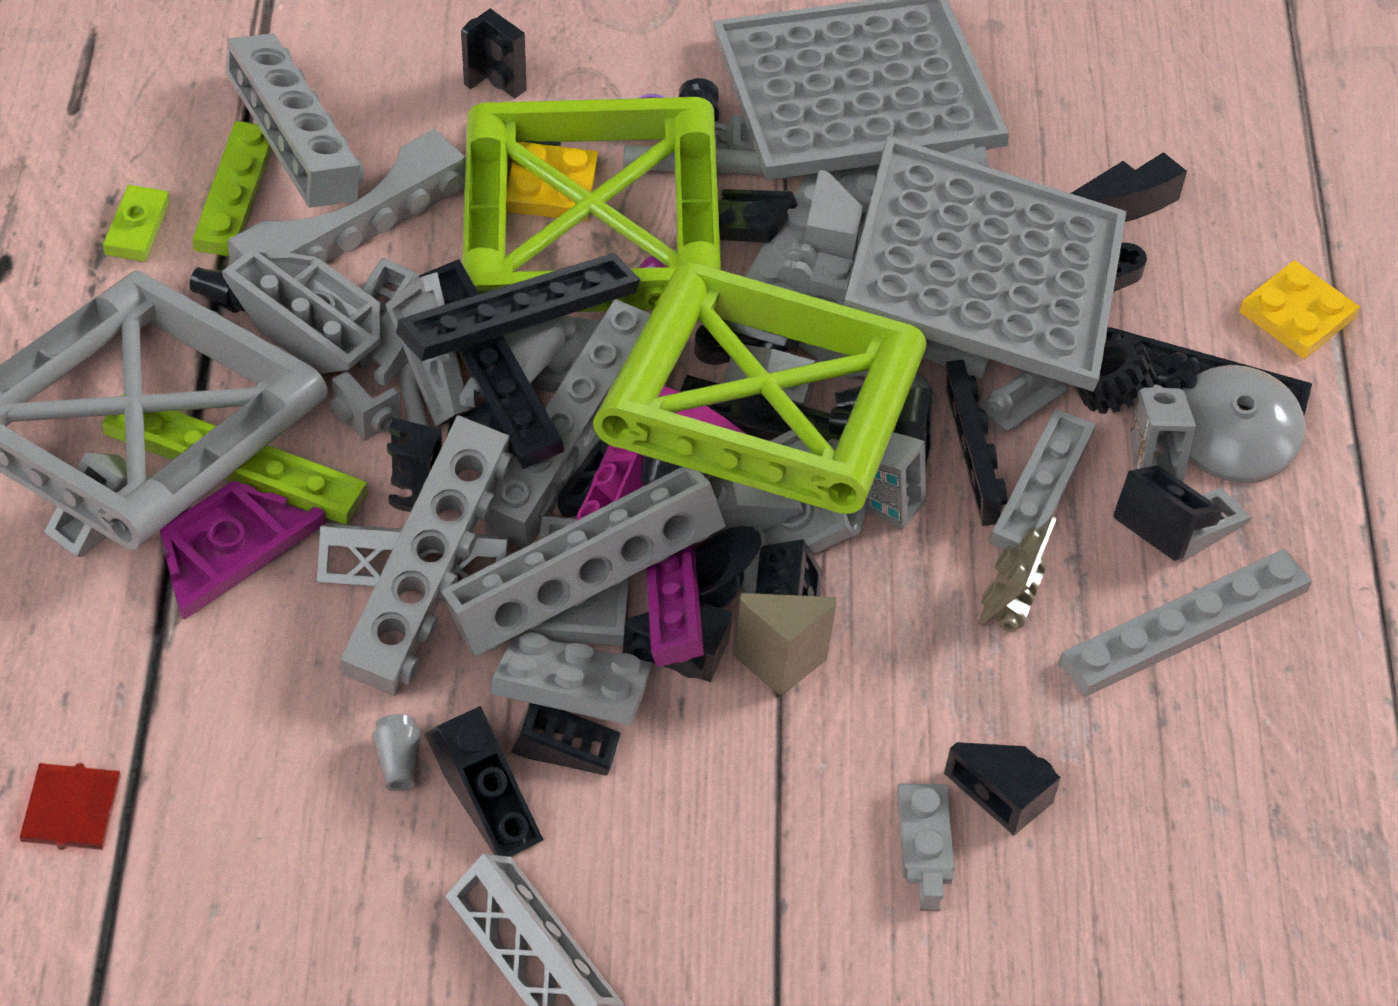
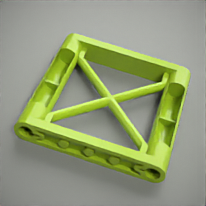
M700 97L485 102L473 106L467 114L462 265L478 293L482 294L553 272L516 270L590 214L667 266L663 268H630L640 278L637 292L616 300L640 310H653L673 272L679 265L693 262L721 270L715 118L712 104ZM663 139L591 193L517 143V141L580 142ZM673 152L675 161L677 252L606 204V202ZM508 156L576 204L505 257ZM614 300L578 312L608 311Z
M683 263L673 272L593 420L594 430L602 441L611 446L837 513H855L865 504L925 353L926 339L918 328L907 323L698 263ZM722 319L849 356L768 373ZM698 320H700L748 377L659 397ZM869 370L835 451L782 390ZM762 394L811 453L682 416L675 412Z

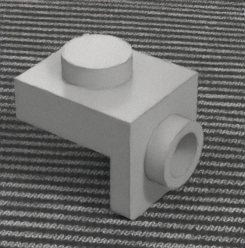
M347 371L332 379L333 399L330 403L335 416L340 422H347L364 441L378 433L388 431L392 418L401 419L400 394L395 388H391L372 398Z

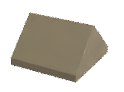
M740 593L733 656L781 697L827 660L836 609V597Z

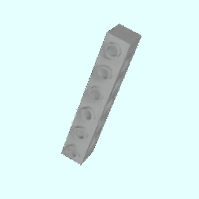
M275 33L227 38L226 75L307 206L311 208L357 201L358 186L364 179L361 160L354 157L348 147L346 137L340 135L334 126L331 114L326 113L319 103L316 91H312L306 83L303 71L297 69L291 60L289 50L282 46Z
M615 299L545 408L563 440L565 452L525 469H522L517 458L514 457L507 477L504 481L499 480L492 491L495 494V500L486 519L488 533L509 536V542L521 548H525L534 542L540 532L542 516H550L557 505L560 492L578 470L598 439L593 426L594 417L650 316L649 313Z
M457 415L340 658L342 674L393 696H396L401 683L407 685L410 683L419 662V658L414 656L421 641L428 643L435 631L438 616L434 615V612L440 600H444L441 590L457 582L458 576L453 574L459 559L466 561L472 552L477 536L472 532L478 519L486 520L492 509L495 494L491 493L496 480L498 478L504 481L511 468L514 455L509 453V435ZM464 470H474L480 474V477L474 481H464L458 477V474ZM448 509L457 510L462 514L459 519L451 522L444 521L438 517L441 512ZM429 549L438 550L443 554L435 562H425L419 558L422 552ZM408 590H417L424 595L420 601L412 604L405 603L399 598ZM388 631H398L405 636L396 645H386L379 640Z
M681 467L441 590V593L459 635L476 657L486 651L496 649L503 642L528 629L540 626L545 620L568 608L582 604L593 595L611 586L623 583L628 577L653 564L666 560L670 555L707 539L711 534L726 526L711 483L701 472Z

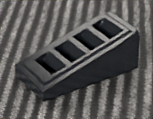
M529 703L521 718L510 753L531 760L607 776L612 766L621 732L564 710ZM535 728L543 730V733L539 734L534 732ZM554 733L563 734L561 741L552 739ZM574 737L582 739L579 749L571 746ZM593 741L601 743L598 756L589 753Z

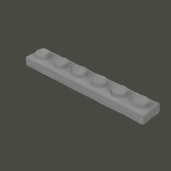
M1282 549L1063 651L1059 663L1086 697L1308 592L1312 581L1288 552Z

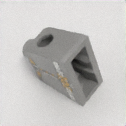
M1154 385L1153 388H1142L1138 391L1130 428L1134 470L1159 465L1183 482L1196 429L1195 421L1183 390ZM1160 444L1164 449V453L1155 456V451H1160Z

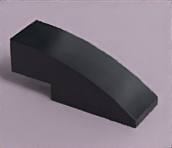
M1164 152L1136 170L1123 160L1070 194L1127 211L1125 222L1159 211L1178 201L1187 170Z

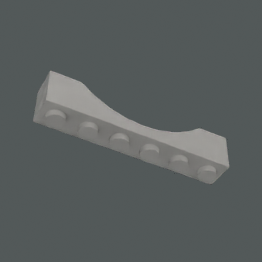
M433 129L401 146L397 160L387 176L372 191L354 203L334 212L312 218L289 221H262L228 239L230 265L253 247L267 249V252H288L318 257L323 262L328 263L346 252L353 251L360 244L378 234L389 231L393 226L409 217L422 213L427 207L447 196L456 194L460 189L464 188L466 157L436 129Z

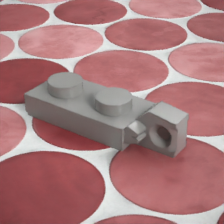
M898 784L897 808L903 878H907V883H918L920 911H940V902L944 897L943 884H952L954 872L947 784Z

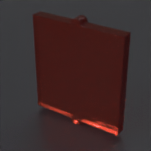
M39 763L20 833L21 842L57 845L59 850H64L67 846L103 850L121 778L120 771L85 768L83 763H77L75 766Z

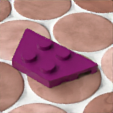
M232 481L172 520L160 530V536L180 616L185 620L318 530L320 526L326 523L325 512L314 506L310 512L287 505L286 497L270 492L261 493L252 486Z

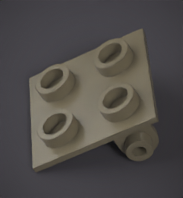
M1051 517L1038 529L1031 527L1023 536L1019 545L1015 548L1009 546L1001 553L995 564V570L998 571L997 577L988 586L981 598V604L985 607L978 624L982 626L993 617L1000 622V627L1007 632H1015L1018 628L1024 626L1030 606L1034 601V596L1046 570L1042 555L1056 518Z

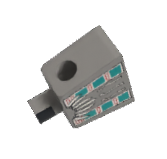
M893 432L867 496L869 499L867 511L901 529L907 526L926 502L925 445L922 440ZM832 438L828 441V444L834 451L839 440Z

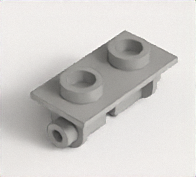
M1025 371L1001 388L992 391L991 395L977 403L976 406L978 409H984L986 416L1005 433H1008L1068 392V388L1058 380Z

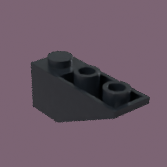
M481 706L448 720L425 734L445 779L494 855L510 857L543 841V837Z

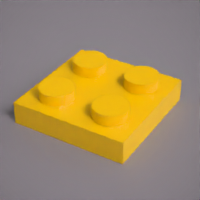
M517 141V143L590 193L593 192L598 164V151ZM513 160L507 187L506 212L558 218L576 204Z
M1293 260L1242 300L1239 312L1305 360L1357 317L1360 306L1299 262Z

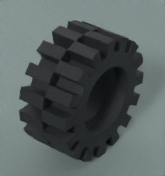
M1120 334L1112 335L1111 341L1105 340L1099 381L1094 391L1092 392L1077 386L1075 388L1084 405L1088 406L1090 411L1095 412L1098 409L1100 414H1107L1108 409L1111 408L1113 413L1121 411L1120 406L1126 404L1128 408L1135 405L1133 399L1137 397L1140 389L1153 388L1154 383L1152 380L1156 379L1155 368L1144 346L1137 337L1133 339L1132 335L1126 334L1122 339Z

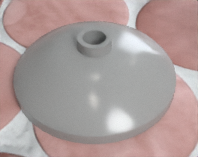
M1227 365L1211 368L1196 375L1198 382L1193 389L1183 387L1182 390L1185 393L1196 425L1189 460L1201 470L1217 478L1232 482H1256L1277 475L1286 469L1296 458L1305 434L1304 415L1296 397L1277 378L1255 368ZM1238 405L1246 406L1250 410H1242Z

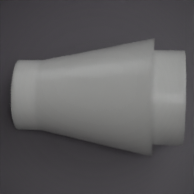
M395 714L382 717L377 720L376 730L372 733L385 777V787L391 791H404L411 789L415 785L414 773L421 731L415 726L414 718L408 715Z

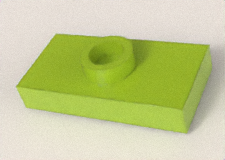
M128 184L103 243L104 255L146 262L170 203L169 191Z

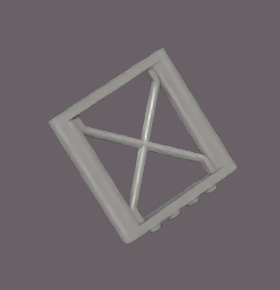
M132 271L0 365V472L121 546L135 550L324 401L328 394L327 386L316 369L288 354L284 349L270 344L254 335L248 329L234 324L220 316L217 312L207 309L189 299L183 293L171 289L140 271ZM149 323L257 385L253 388L143 395L140 329ZM122 334L124 396L28 402ZM241 407L146 480L143 413ZM125 414L127 485L116 493L6 426L18 421Z

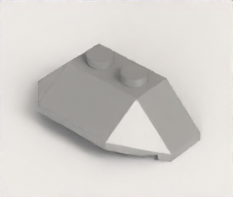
M253 247L222 271L223 278L257 329L296 358L312 366L319 374L349 370L380 345V302L318 257L288 252H267V249Z

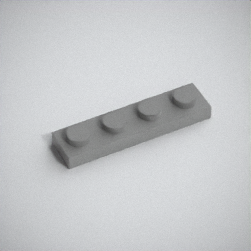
M1055 408L991 533L990 544L1002 549H1006L1009 546L1015 548L1031 527L1038 529L1054 516L1094 435L1095 423Z

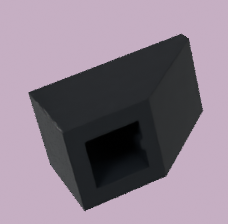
M700 602L704 655L691 658L683 663H672L663 667L675 670L688 678H699L711 682L730 639L733 612ZM649 612L628 618L624 627L623 653L634 655L639 660L655 664L651 654Z

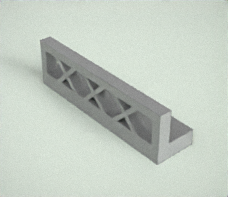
M331 523L323 524L320 526L317 582L375 586L381 573L370 561L383 549L393 550L402 529ZM476 534V541L469 558L460 564L457 563L453 574L459 573L463 579L468 577L469 574L463 567L476 556L496 557V562L507 557L509 536ZM330 546L349 547L361 563L348 574L328 572ZM359 548H371L376 550H374L368 557H366L360 551ZM429 549L421 553L419 558L422 560L429 553L441 552H439L438 550ZM365 566L372 573V575H360L356 573Z
M483 853L445 895L527 1006H555L556 994H567L575 1006H625L511 857ZM479 881L488 890L487 912H476L466 899L467 894ZM500 907L505 913H500ZM481 918H486V924ZM499 919H510L516 927L515 950L504 949L499 943ZM528 944L533 950H528ZM509 955H514V961ZM527 956H538L545 965L543 988L533 987L527 980ZM557 982L561 988H556ZM538 993H543V1000Z

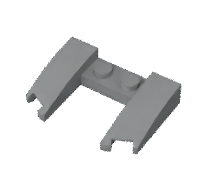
M388 310L380 319V345L358 362V366L362 369L372 361H375L380 366L374 371L375 381L384 386L409 363ZM562 317L503 335L530 383L566 346ZM472 377L459 395L461 406L475 407L476 399L481 395Z

